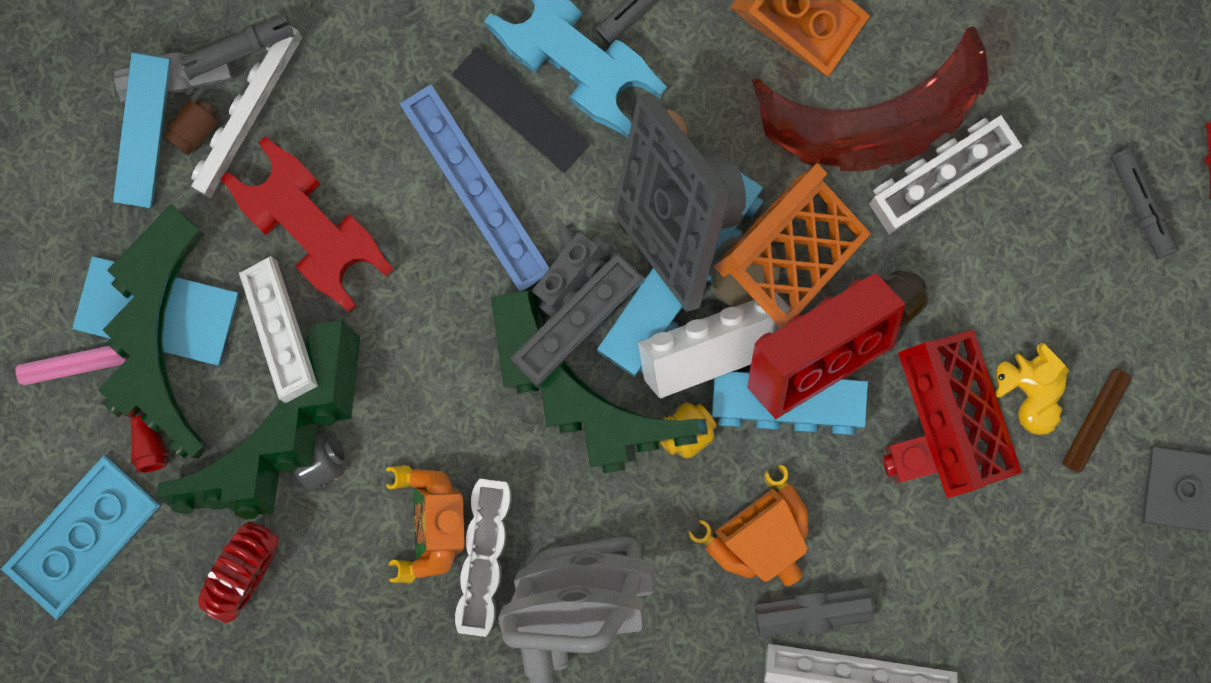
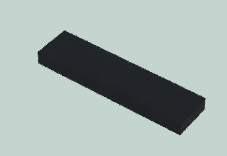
M478 47L453 72L452 75L456 80L564 174L589 147V144Z

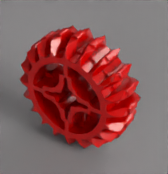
M252 521L238 528L236 534L232 536L220 556H218L216 563L205 580L204 586L200 590L201 594L198 597L199 609L206 612V615L214 620L218 619L224 623H229L239 616L276 554L278 536L273 534L267 527Z

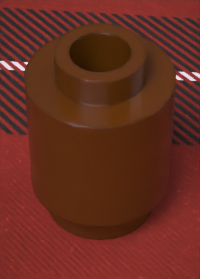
M201 98L196 103L189 99L167 126L169 131L164 137L186 155H189L193 149L198 150L219 124L214 118L218 112Z

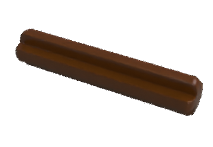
M1113 369L1110 372L1063 460V465L1076 473L1082 472L1132 380L1128 373L1120 369Z

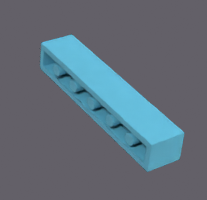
M741 173L746 193L745 210L741 213L743 215L742 220L745 216L752 219L764 202L758 197L763 187ZM738 225L721 230L715 251L725 240L731 237L736 238L742 234L743 231L737 228ZM654 268L597 349V353L634 378L639 371L643 373L638 342L649 339L657 333L668 332L678 328L679 324L674 319L680 310L684 309ZM708 274L707 280L710 281L712 276Z

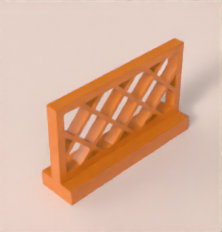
M818 163L799 175L713 266L723 277L730 273L780 328L785 327L790 319L798 315L871 234L822 180L827 175V172ZM816 194L827 204L828 214L814 213L813 197ZM793 219L806 221L807 237L793 235ZM815 221L827 222L829 224L830 239L817 238ZM838 224L846 225L856 237L851 242L840 241ZM772 241L785 244L786 260L772 259ZM794 244L808 245L809 262L795 260ZM817 246L831 248V265L819 263ZM751 264L763 266L764 283H756L745 270ZM773 267L787 268L788 286L774 284ZM796 269L810 271V288L798 287ZM775 292L789 294L790 310L786 314L776 305Z

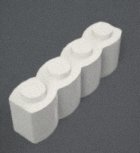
M479 479L472 491L471 509L474 518L470 522L466 533V549L469 556L463 564L460 576L461 589L464 595L459 600L455 612L456 628L458 633L486 637L491 632L496 620V603L493 596L496 594L501 582L502 571L499 557L504 551L507 539L504 520L510 511L512 503L511 488L507 482Z

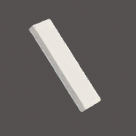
M270 256L240 272L239 275L278 398L282 402L287 403L316 388L318 384L278 262Z

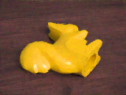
M1040 343L1037 345L1038 355L1033 360L1028 361L1021 354H1016L1015 358L1019 366L1018 368L1009 362L1003 361L999 363L996 369L998 386L995 392L996 397H1003L1019 387L1027 395V398L1019 407V423L1025 430L1034 435L1049 434L1059 425L1062 407L1057 402L1064 394L1067 374L1069 372L1066 365L1044 343Z

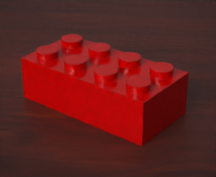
M877 273L864 280H855L844 292L834 298L827 297L823 299L815 309L807 314L796 315L788 321L785 327L773 334L768 332L762 335L754 344L747 388L774 419H778L893 349L905 303Z

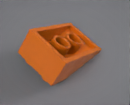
M735 0L730 7L751 26L826 77H829L870 17L868 13L852 0Z

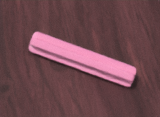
M110 346L19 364L15 368L16 378L21 385L38 383L122 365L129 358V355L127 354L122 358Z

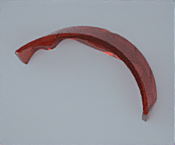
M974 26L966 29L952 55L928 79L894 99L873 106L850 110L818 109L784 98L770 89L759 78L753 79L752 84L764 133L773 144L777 143L785 150L798 156L801 162L812 166L819 163L837 166L840 168V171H866L878 169L883 165L899 164L928 151V145L946 132L951 135L963 123L962 117L972 106L979 93L983 95L989 77L986 50Z

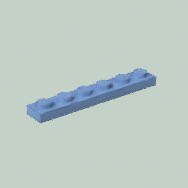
M432 84L428 85L401 102L400 106L518 291H527L540 281L549 267Z

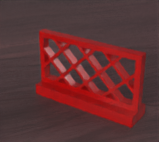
M974 329L924 342L898 352L946 498L975 491L1022 473ZM961 341L964 342L968 354L967 361L958 354ZM940 353H941L944 357H946V358H945L944 365H943V362H942ZM954 365L964 372L961 382L952 376ZM972 380L978 384L980 389L979 397L970 390ZM952 389L958 393L956 401ZM967 401L976 408L973 419L964 412ZM985 415L990 419L992 425L991 433L982 426ZM964 425L970 429L969 436H967ZM979 437L988 443L985 455L976 448ZM997 451L1002 454L1007 470L1002 469L995 463ZM976 462L982 465L981 473L979 472Z

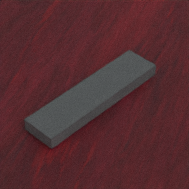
M617 252L510 358V362L538 388L644 283L645 278Z

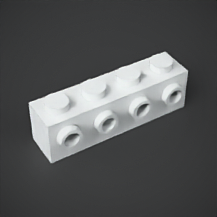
M1002 115L991 122L987 118L982 119L967 130L970 135L959 143L955 138L951 139L936 150L939 155L928 163L922 158L904 170L908 176L897 183L891 178L873 190L876 196L869 205L889 235L1002 163L1022 148V145Z
M775 292L776 305L786 314L790 310V306ZM755 300L736 307L725 308L721 312L709 317L692 320L686 325L671 331L657 333L649 339L638 342L644 380L659 398H663L751 365L756 341L762 335L768 332L773 334L781 328Z

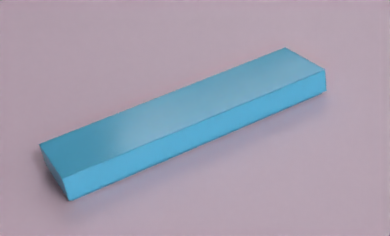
M139 52L131 53L113 202L146 208L153 206L172 58Z

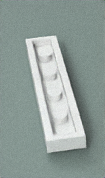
M291 26L290 28L293 29L295 36L266 47L268 53L262 63L257 62L253 66L247 82L250 83L243 96L239 94L234 99L229 109L231 117L225 128L220 127L215 132L210 143V147L213 148L206 161L201 160L193 171L191 179L194 182L191 187L210 199L221 181L220 178L226 173L302 39L299 31Z
M768 644L766 651L765 683H958L957 672L775 644Z

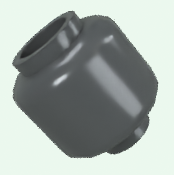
M316 435L313 466L299 467L296 471L288 473L297 486H304L310 491H320L344 474V464L347 462V457L336 439Z

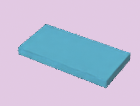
M92 256L72 329L110 339L103 329L134 297L131 295L127 299L111 284L115 278L107 270L114 263L113 261ZM176 278L165 312L164 353L221 366L240 294Z
M103 455L6 562L1 570L56 620H59L162 505L107 455Z

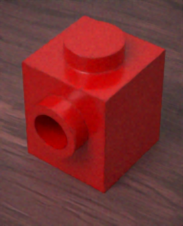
M926 436L884 447L886 455L882 456L883 466L887 477H893L895 484L937 473Z

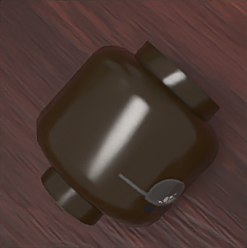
M898 270L892 272L883 280L905 303L900 327L909 324L926 308L928 304L927 287L919 275Z

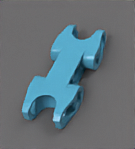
M531 0L535 7L531 18L520 24H511L491 13L484 20L485 26L500 40L511 56L534 73L537 72L546 60L558 69L564 68L571 74L569 78L578 84L568 97L569 100L595 122L617 131L626 138H629L632 124L617 107L616 99L619 93L627 87L638 86L660 99L667 90V87L647 66L643 58L621 41L614 40L604 52L577 31L573 26L583 14L569 0Z

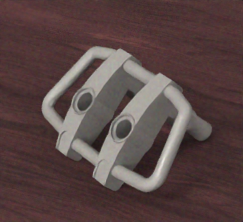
M621 536L546 549L539 552L525 568L518 571L514 580L516 591L511 602L502 607L498 619L504 643L509 647L521 649L524 672L529 678V683H553L552 672L565 669L571 663L568 652H597L608 647L616 634L639 632L642 630L646 617L644 599L636 596L651 595L656 584L655 563L641 559L642 547L638 540L632 537ZM621 551L626 552V556H624V555H618V554H610V553L621 552Z

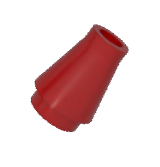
M141 415L131 418V464L136 466L138 473H149L165 468L167 466L166 458L169 454L159 432L151 429L140 418Z

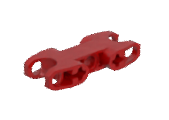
M265 136L258 144L268 155L272 163L271 175L266 182L259 186H247L229 172L225 173L220 179L233 195L240 210L266 236L280 223L308 253L295 267L316 289L351 313L357 305L345 292L342 285L343 274L349 266L356 262H368L374 265L387 278L395 270L386 261L372 236L350 214L335 226L319 210L308 196L321 185L320 182L296 157L278 147Z

